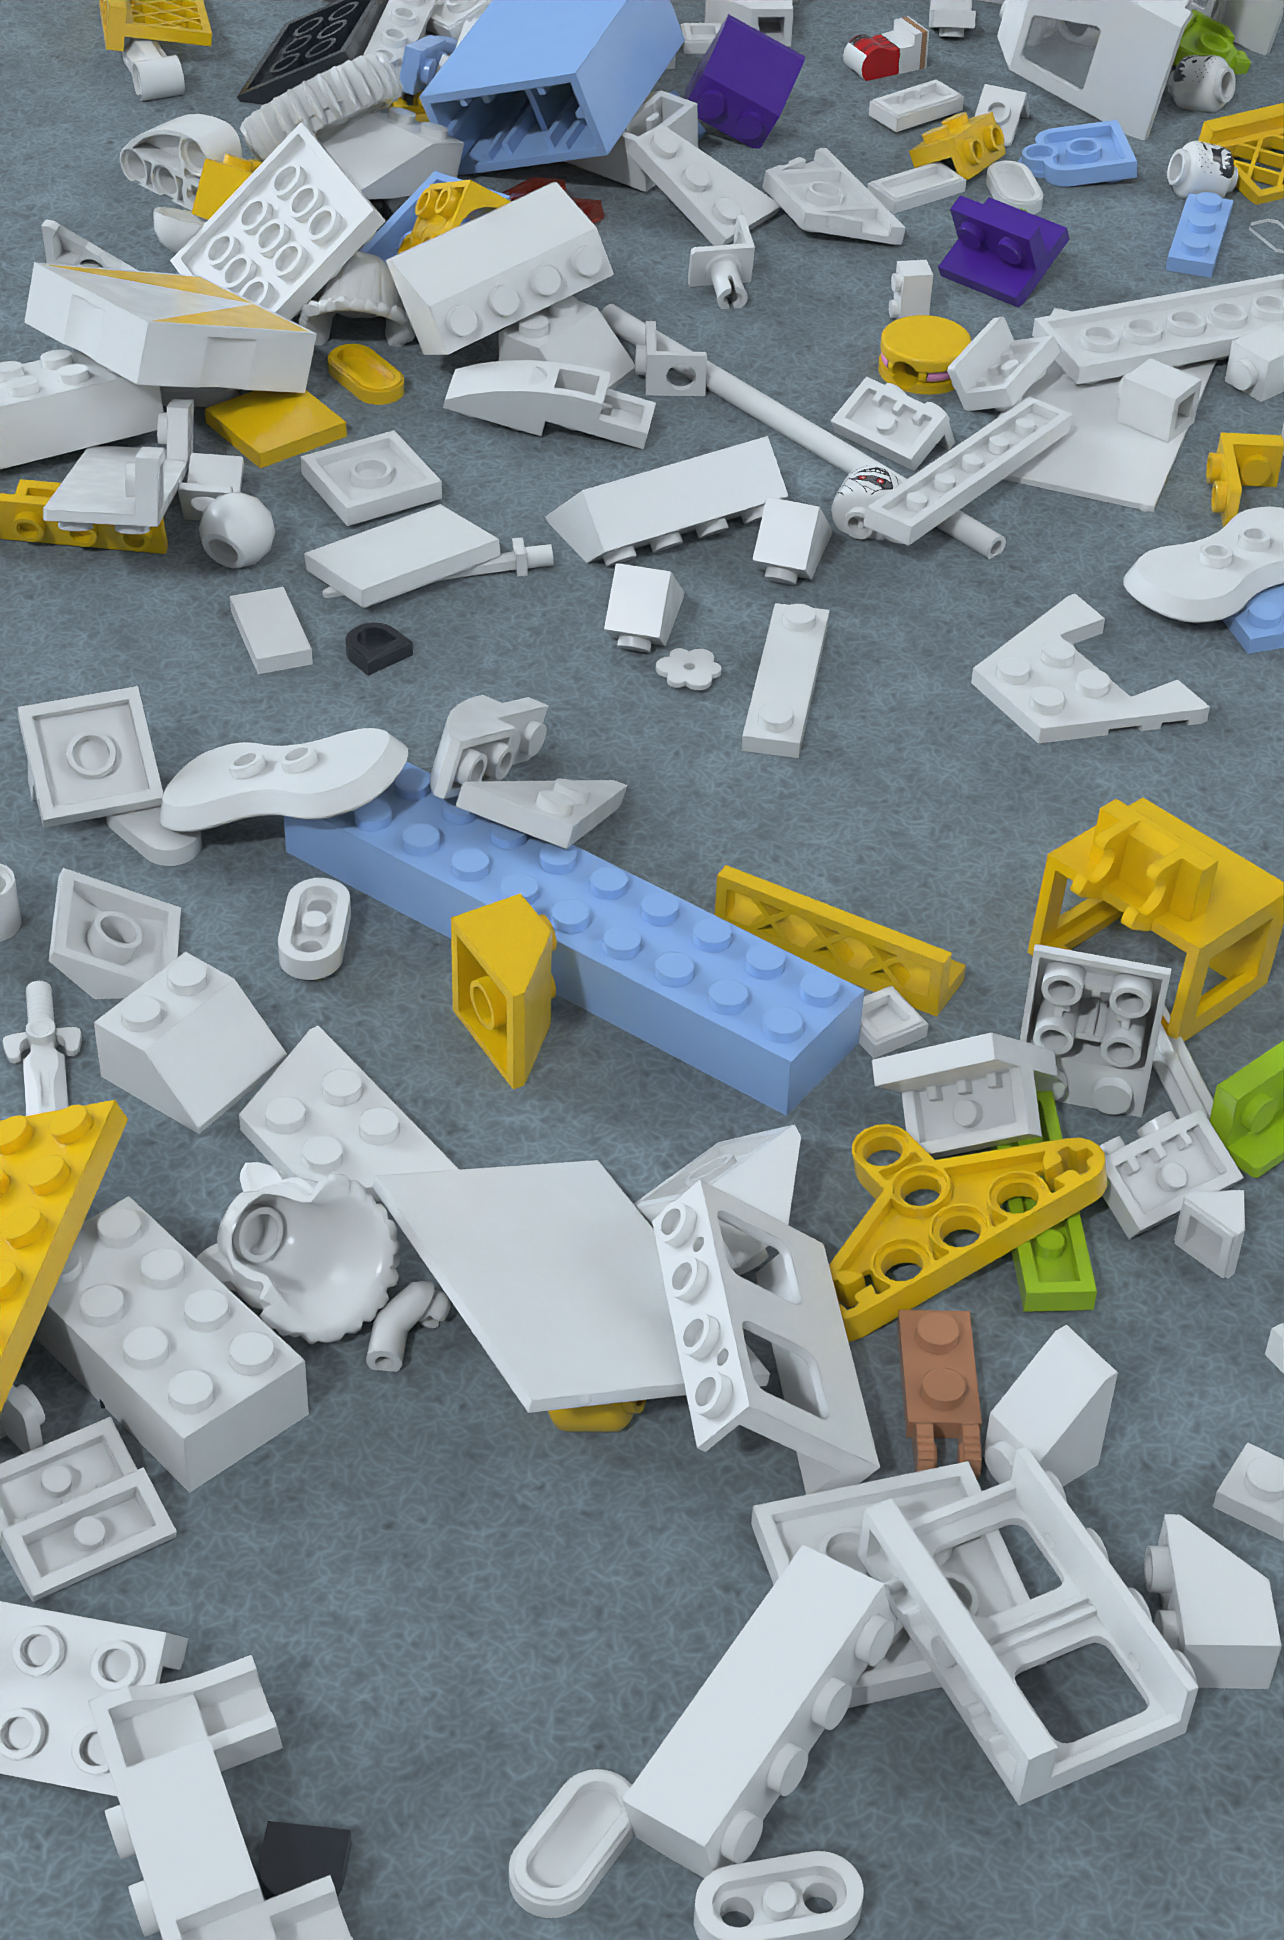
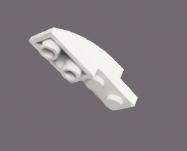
M503 360L455 369L443 408L462 413L468 417L480 418L538 436L542 435L545 422L547 421L570 430L582 431L644 449L656 403L607 389L612 374L610 372L554 361Z
M483 694L459 703L451 710L447 718L430 775V786L433 795L447 799L458 796L464 782L501 781L508 774L512 765L528 761L536 755L546 737L547 728L543 722L548 705L530 697L501 703Z

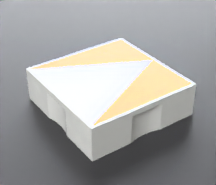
M34 262L24 323L62 344L83 352L95 360V362L137 385L223 387L256 391L305 393L317 333L202 276Z

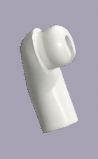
M411 1282L383 1308L377 1311L366 1357V1363L372 1370L399 1371L402 1367L408 1332L417 1322H420L426 1328L438 1327L439 1321H444L450 1310V1299L447 1294L435 1290L433 1282Z

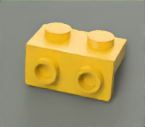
M966 112L951 116L941 122L943 126L923 133V142L909 150L914 168L952 157L957 174L966 180L971 179L1006 154L1004 134L1001 127L996 123L993 112L969 119Z

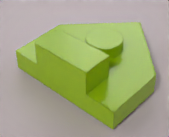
M1192 9L1193 17L1184 29L1173 65L1177 66L1184 57L1190 55H1215L1225 59L1235 75L1247 74L1251 61L1244 51H1237L1233 44L1235 37L1229 27Z

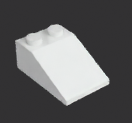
M391 107L389 108V113L367 114L323 142L322 145L367 199H391L412 195L434 171L457 178L464 142L447 135L448 128L431 122L421 123L415 120L416 114L403 108Z

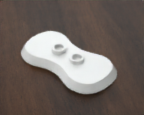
M1269 506L1248 509L1234 516L1223 529L1209 537L1195 542L1150 550L1143 554L1127 571L1123 578V585L1141 604L1171 619L1202 623L1227 618L1240 611L1260 591L1275 585L1284 584V508Z
M375 728L347 731L324 739L296 745L271 746L243 742L221 746L193 759L171 780L163 794L159 822L169 830L194 832L256 816L282 815L299 819H324L341 815L362 807L384 792L404 767L408 757V748L388 732Z

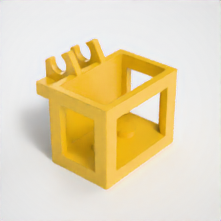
M1144 797L1129 806L1118 799H1114L1100 808L1097 824L1048 853L1027 953L1033 956L1035 944L1071 950L1121 916V923L1132 930L1153 931L1187 953L1169 1024L1163 1015L1161 1019V1024L1167 1036L1178 1039L1181 1036L1185 1042L1232 1010L1268 982L1284 924V882ZM1069 878L1073 881L1070 891L1081 898L1088 899L1060 915ZM1208 967L1227 978L1201 996Z

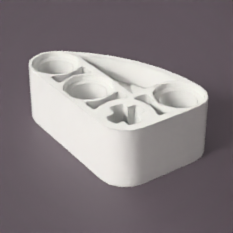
M188 114L172 119L133 138L120 152V163L125 176L129 180H137L141 182L139 185L159 195L166 194L174 198L171 201L192 211L205 158L222 162L224 161L225 154L242 158V148L237 132L226 121L208 115Z

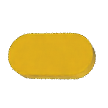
M344 344L334 348L328 354L329 374L361 401L369 404L384 405L396 402L403 397L405 392L403 374L371 348L361 344Z

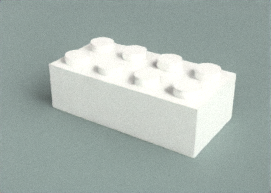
M52 350L43 353L40 356L41 360L25 364L17 361L0 363V469L156 431L159 412H164L159 386L137 385L95 362V360L81 351Z
M128 1196L83 1222L34 1337L99 1402L100 1399L102 1400L105 1408L189 1493L309 1415L305 1360L132 1198Z

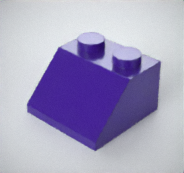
M728 14L688 82L684 99L697 103L698 119L751 148L760 149L784 109L804 64L805 56Z

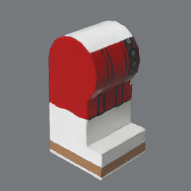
M909 16L895 19L894 31L872 37L866 34H859L853 37L844 49V63L850 70L853 69L865 81L924 69L927 67L929 30Z

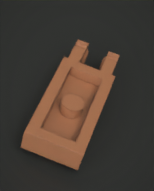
M899 1310L897 1335L906 1437L912 1438L914 1472L937 1467V1446L934 1443V1438H957V1463L969 1461L973 1473L978 1480V1477L981 1475L982 1461L980 1443L982 1420L970 1311Z

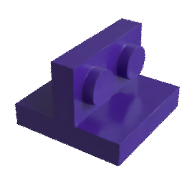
M960 195L950 208L958 240L939 264L938 269L940 276L1019 308L1024 304L1070 240L1067 227L990 197L982 204Z

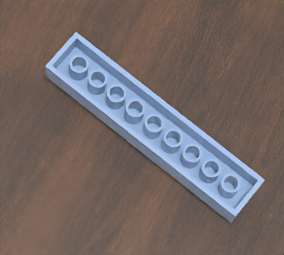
M407 761L399 775L384 792L358 809L324 819H299L284 816L287 853L450 939L451 917L521 893L538 915L544 914L549 919L555 931L557 947L555 951H552L551 973L556 985V995L786 1116L859 1044L864 999L863 989L573 844L565 849L456 807L458 796L442 799L433 795L430 786L431 773Z

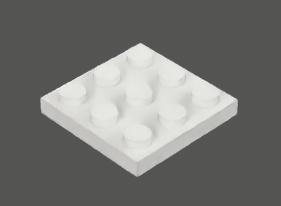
M969 1461L754 1505L751 1525L773 1585L803 1544L871 1577L857 1556L864 1508L892 1498L905 1519L910 1520L979 1493L981 1489ZM999 1529L941 1551L934 1557L938 1567L966 1609L976 1617H989L1030 1600ZM891 1607L890 1611L895 1625L892 1643L884 1658L877 1665L871 1666L868 1664L852 1688V1697L848 1708L942 1687Z

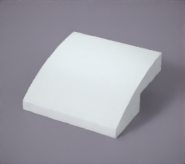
M111 1417L0 1464V1546L32 1602L176 1538L177 1531L144 1467L137 1470Z

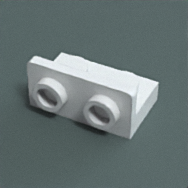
M867 376L831 419L835 433L912 471L918 468L936 444L950 449L955 443L949 417L941 407L932 402L924 404L907 396L902 389L894 384L886 383L884 385Z
M1201 1108L1178 1120L1172 1111L1154 1118L1137 1130L1140 1139L1128 1145H1125L1120 1136L1100 1145L1105 1153L1107 1188L1102 1196L1129 1240L1180 1214L1183 1197L1190 1191H1225L1244 1178Z

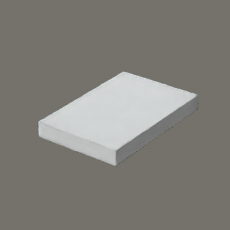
M441 504L304 553L306 570L363 608L501 556L499 539Z

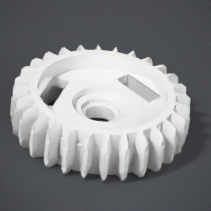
M378 51L375 53L370 52L365 56L360 55L354 60H348L337 67L334 66L330 70L317 74L315 77L303 81L302 84L288 89L284 94L262 105L261 109L252 112L251 116L245 118L242 122L240 129L251 155L254 156L255 160L264 162L301 122L323 143L367 114L381 113V110L389 107L391 103L401 97L403 86L387 54Z

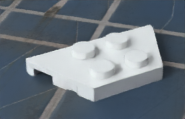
M827 148L816 150L814 161L805 164V159L798 157L790 160L786 165H778L765 171L762 188L802 230L894 245L902 244L906 227Z
M319 1026L307 1032L239 1114L240 1130L274 1167L287 1174L289 1178L296 1177L319 1182L321 1178L326 1179L330 1173L344 1174L349 1177V1180H357L365 1187L366 1194L372 1195L375 1202L382 1201L373 1189L375 1175L459 1170Z

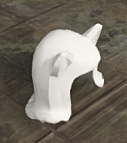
M356 251L342 266L335 278L328 281L312 297L308 304L303 305L298 323L317 333L315 345H323L327 342L331 331L332 318L336 313L349 318L369 319L377 316L386 317L385 336L389 346L403 347L405 343L413 341L415 337L414 329L387 263L377 255Z
M259 1162L245 1163L240 1174L243 1192L233 1200L220 1223L217 1236L218 1243L204 1250L196 1259L229 1290L236 1291L250 1306L262 1309L260 1317L263 1322L271 1329H276L281 1336L290 1335L298 1337L301 1335L309 1344H314L318 1341L331 1343L341 1340L345 1333L355 1334L361 1330L363 1321L371 1322L376 1317L377 1310L383 1308L388 1302L387 1288L397 1285L399 1279L396 1268L400 1263L398 1256L400 1243L397 1241V1228L394 1222L388 1219L387 1210L382 1204H376L372 1195L366 1194L365 1187L357 1180H349V1177L344 1174L330 1173L326 1179L321 1178L318 1182L296 1177L289 1178L284 1172L267 1164Z

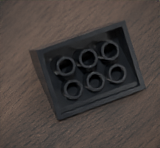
M338 0L285 23L239 92L238 100L245 103L267 104L273 98L287 92L288 89L302 84L303 81H307L317 74L326 72L332 67H337L348 60L351 61L360 55L363 56L389 0Z

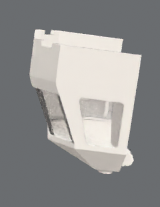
M1005 0L999 13L1002 21L997 37L1009 70L1103 122L1118 120L1125 134L1144 141L1149 137L1184 29L1193 17L1191 10L1195 9L1228 26L1235 37V43L1248 50L1267 55L1270 53L1284 14V0Z

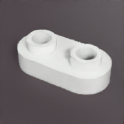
M311 878L296 884L288 893L278 936L280 966L290 976L303 980H316L331 975L340 967L351 920L350 894L342 883L329 878Z
M811 1851L724 1866L706 1876L697 1890L694 1928L699 1940H844L858 1925L864 1895L863 1883L859 1873L851 1863L837 1854L826 1851ZM813 1897H821L828 1900L832 1904L833 1909L827 1913L818 1914L810 1911L804 1902ZM738 1911L747 1915L751 1923L745 1927H732L725 1924L721 1917L728 1912Z

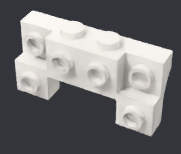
M252 1655L185 1679L162 1684L126 1686L88 1700L120 1805L105 1810L108 1825L120 1859L122 1860L136 1854L144 1878L143 1881L128 1886L144 1937L160 1931L163 1940H353L341 1911L330 1875L266 1901L263 1899L221 1774L224 1770L283 1748L278 1728L266 1701Z

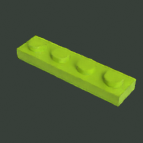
M1036 1091L1042 1137L993 1146L991 1151L1063 1139L1052 1091ZM1019 1196L1006 1200L1002 1207L1003 1210L1009 1213H1024L1031 1210L1037 1202L1031 1198ZM1079 1211L1011 1251L1023 1312L1094 1309L1097 1289Z

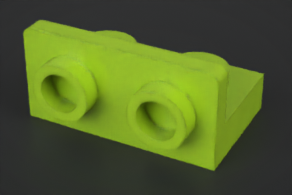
M1284 1040L1216 1086L1209 1122L1237 1167L1254 1178L1260 1177L1284 1160Z

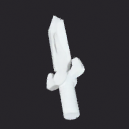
M34 981L26 987L28 1017L26 1032L7 1035L2 1040L5 1054L10 1063H20L21 1053L28 1048L31 1050L29 1055L23 1059L26 1116L68 1107L65 1056L55 1048L58 1045H62L66 1049V1055L75 1056L78 1054L82 1043V1034L79 1028L55 1027L52 988L50 984L44 981Z

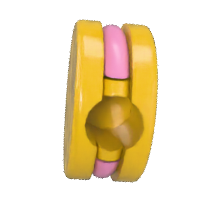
M914 315L897 319L888 324L881 334L879 374L887 383L894 384L903 391L932 395L953 391L955 389L948 374V366L972 342L971 336L961 325L942 317Z

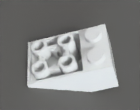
M662 90L651 92L608 155L564 162L647 192L656 184L626 153V150L633 139L660 124L665 125L698 148L697 103Z
M1035 944L1020 1041L1054 1050L1058 1075L1057 1077L1035 1081L1036 1091H1052L1054 1101L1095 1108L1106 1114H1127L1142 1117L1171 968Z

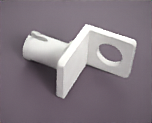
M744 214L736 216L733 244L694 247L690 252L689 287L713 285L717 296V303L721 309H729L727 297L730 298L734 308H742L748 299L743 283L751 282L755 246Z

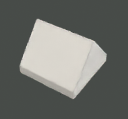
M1244 1190L1190 1191L1183 1197L1174 1238L1175 1245L1221 1278L1226 1277L1228 1279L1235 1274L1245 1232Z

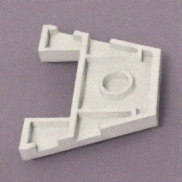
M1076 594L1067 596L976 665L972 672L971 683L1037 743L1108 735L1109 729L1136 726L1140 731L1161 729L1162 723L1185 720L1187 725L1202 724L1207 722L1210 709L1209 705L1179 680L1135 696H1129L1116 685L1105 672L1094 666L1072 645L1102 634L1105 622L1103 616Z

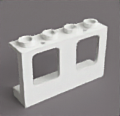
M699 1180L675 1202L666 1206L662 1213L652 1221L697 1448L706 1452L738 1425H741L796 1451L806 1495L860 1484L878 1470L880 1465L824 1244L722 1190ZM719 1220L779 1251L775 1258L755 1273L758 1285L740 1277L729 1266ZM743 1329L772 1343L784 1400L765 1392L755 1382Z
M1027 1446L1016 1449L1009 1481L910 1520L905 1519L892 1498L864 1508L857 1556L870 1576L884 1583L890 1607L1018 1805H1022L1186 1733L1199 1688L1191 1664L1182 1652L1170 1648L1153 1624L1150 1610L1142 1595L1136 1589L1128 1588L1110 1564L1106 1548L1099 1535L1091 1528L1085 1529L1067 1504L1064 1489L1058 1478L1051 1471H1044ZM1007 1525L1023 1527L1059 1576L1062 1585L1055 1590L989 1617L982 1618L972 1615L938 1567L934 1559L935 1555ZM1087 1644H1102L1112 1652L1146 1701L1148 1708L1140 1714L1075 1742L1061 1743L1050 1735L1016 1684L1015 1676Z

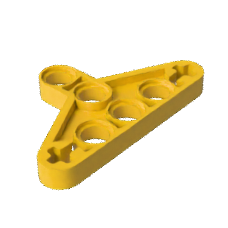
M880 1124L864 1129L856 1136L852 1143V1157L857 1179L876 1201L829 1264L838 1303L842 1302L849 1308L855 1306L846 1310L844 1306L839 1304L848 1342L865 1337L897 1318L899 1310H911L1098 1200L1107 1188L1105 1153L1101 1147L1091 1140L1077 1137L934 1160L908 1132L899 1126ZM881 1150H892L901 1154L897 1161L886 1166H876L867 1162L868 1157ZM919 1189H930L940 1194L934 1202L923 1206L911 1205L904 1201L907 1195ZM1019 1196L1028 1197L1037 1202L1031 1210L1024 1213H1009L1000 1208L1006 1200ZM967 1229L980 1235L974 1243L965 1247L949 1246L943 1242L949 1233L956 1230ZM899 1263H912L922 1268L918 1275L907 1281H895L885 1276L887 1270ZM869 1274L872 1277L873 1286L871 1284L866 1287L864 1276Z

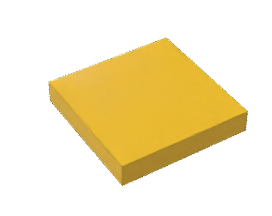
M255 390L205 408L206 423L260 469L347 437L346 421L307 390H305V393Z

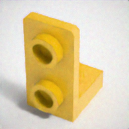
M1220 432L1217 453L1210 452L1208 454L1206 482L1207 484H1213L1211 509L1213 513L1221 514L1223 528L1238 514L1242 493L1241 486L1277 487L1284 453L1282 435Z

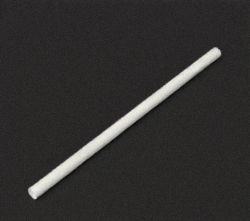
M614 304L604 307L601 314L616 335L635 346L636 344L645 345L646 323ZM656 330L657 351L693 352ZM707 360L706 389L835 467L850 474L853 470L863 466H879L891 471L901 482L907 480L905 477ZM679 364L672 367L689 379H695L696 373L690 366ZM960 510L936 526L988 559L1002 553L1006 544L1004 536Z

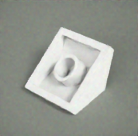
M63 868L58 878L49 962L93 999L126 998L178 957L181 907Z

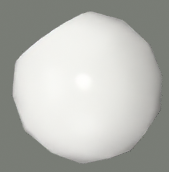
M234 492L218 496L204 509L199 532L203 548L212 559L223 566L237 569L256 564L270 551L275 528L271 512L258 498L241 492Z

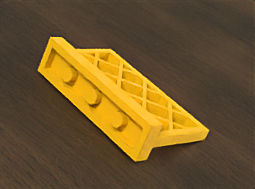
M99 0L106 50L123 51L124 37L211 46L212 31L203 0Z
M1284 103L1204 121L1198 141L1223 146L1232 153L1233 158L1241 157L1251 160L1250 164L1234 160V166L1238 169V179L1235 187L1248 200L1258 205L1284 198V155L1269 151L1271 149L1284 151ZM1256 162H1259L1262 164L1280 168L1282 170L1280 173L1259 166H1255ZM1252 180L1270 184L1274 187L1261 190Z

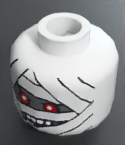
M863 466L853 470L843 481L832 504V518L836 527L856 539H886L883 534L863 526L867 506L902 483L900 479L891 471L879 466Z

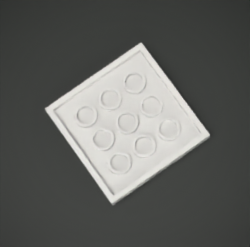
M301 122L170 261L180 274L202 276L291 320L294 316L301 313L303 305L308 304L309 300L328 281L338 275L342 266L355 252L374 237L377 229L385 222V219L317 137Z

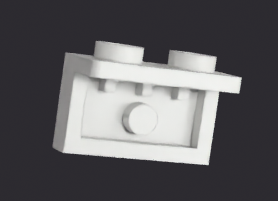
M997 317L993 318L948 366V374L964 410L974 411L995 408L996 411H1006L1022 401V395L1035 381L1041 379L1047 373L1046 368L1061 351L1054 335L1014 340L1005 318Z

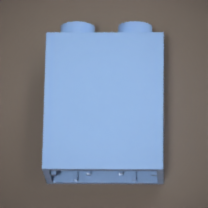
M492 0L419 98L431 123L448 128L447 135L464 142L458 175L605 156L610 153L685 39L670 0Z

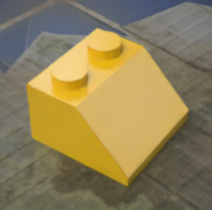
M521 893L451 917L453 1011L512 1089L524 1086L551 1025V999L556 996V985L551 973L552 951H555L557 947L555 931L549 919L544 914L538 915Z

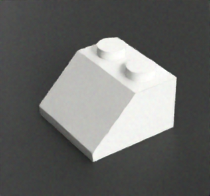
M572 295L509 325L499 332V361H554L610 372L612 374L607 389L611 390L635 374L634 362L598 308L578 301Z
M187 952L176 958L94 1022L101 1077L198 1134L276 1071L287 1058L286 1051L235 979Z

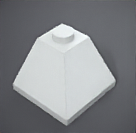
M794 1124L718 1142L640 1198L634 1205L653 1228L652 1221L662 1213L666 1206L675 1202L696 1182L702 1180L788 1225L801 1135ZM719 1220L727 1261L737 1275L756 1268L769 1257L765 1249L769 1246L768 1244Z

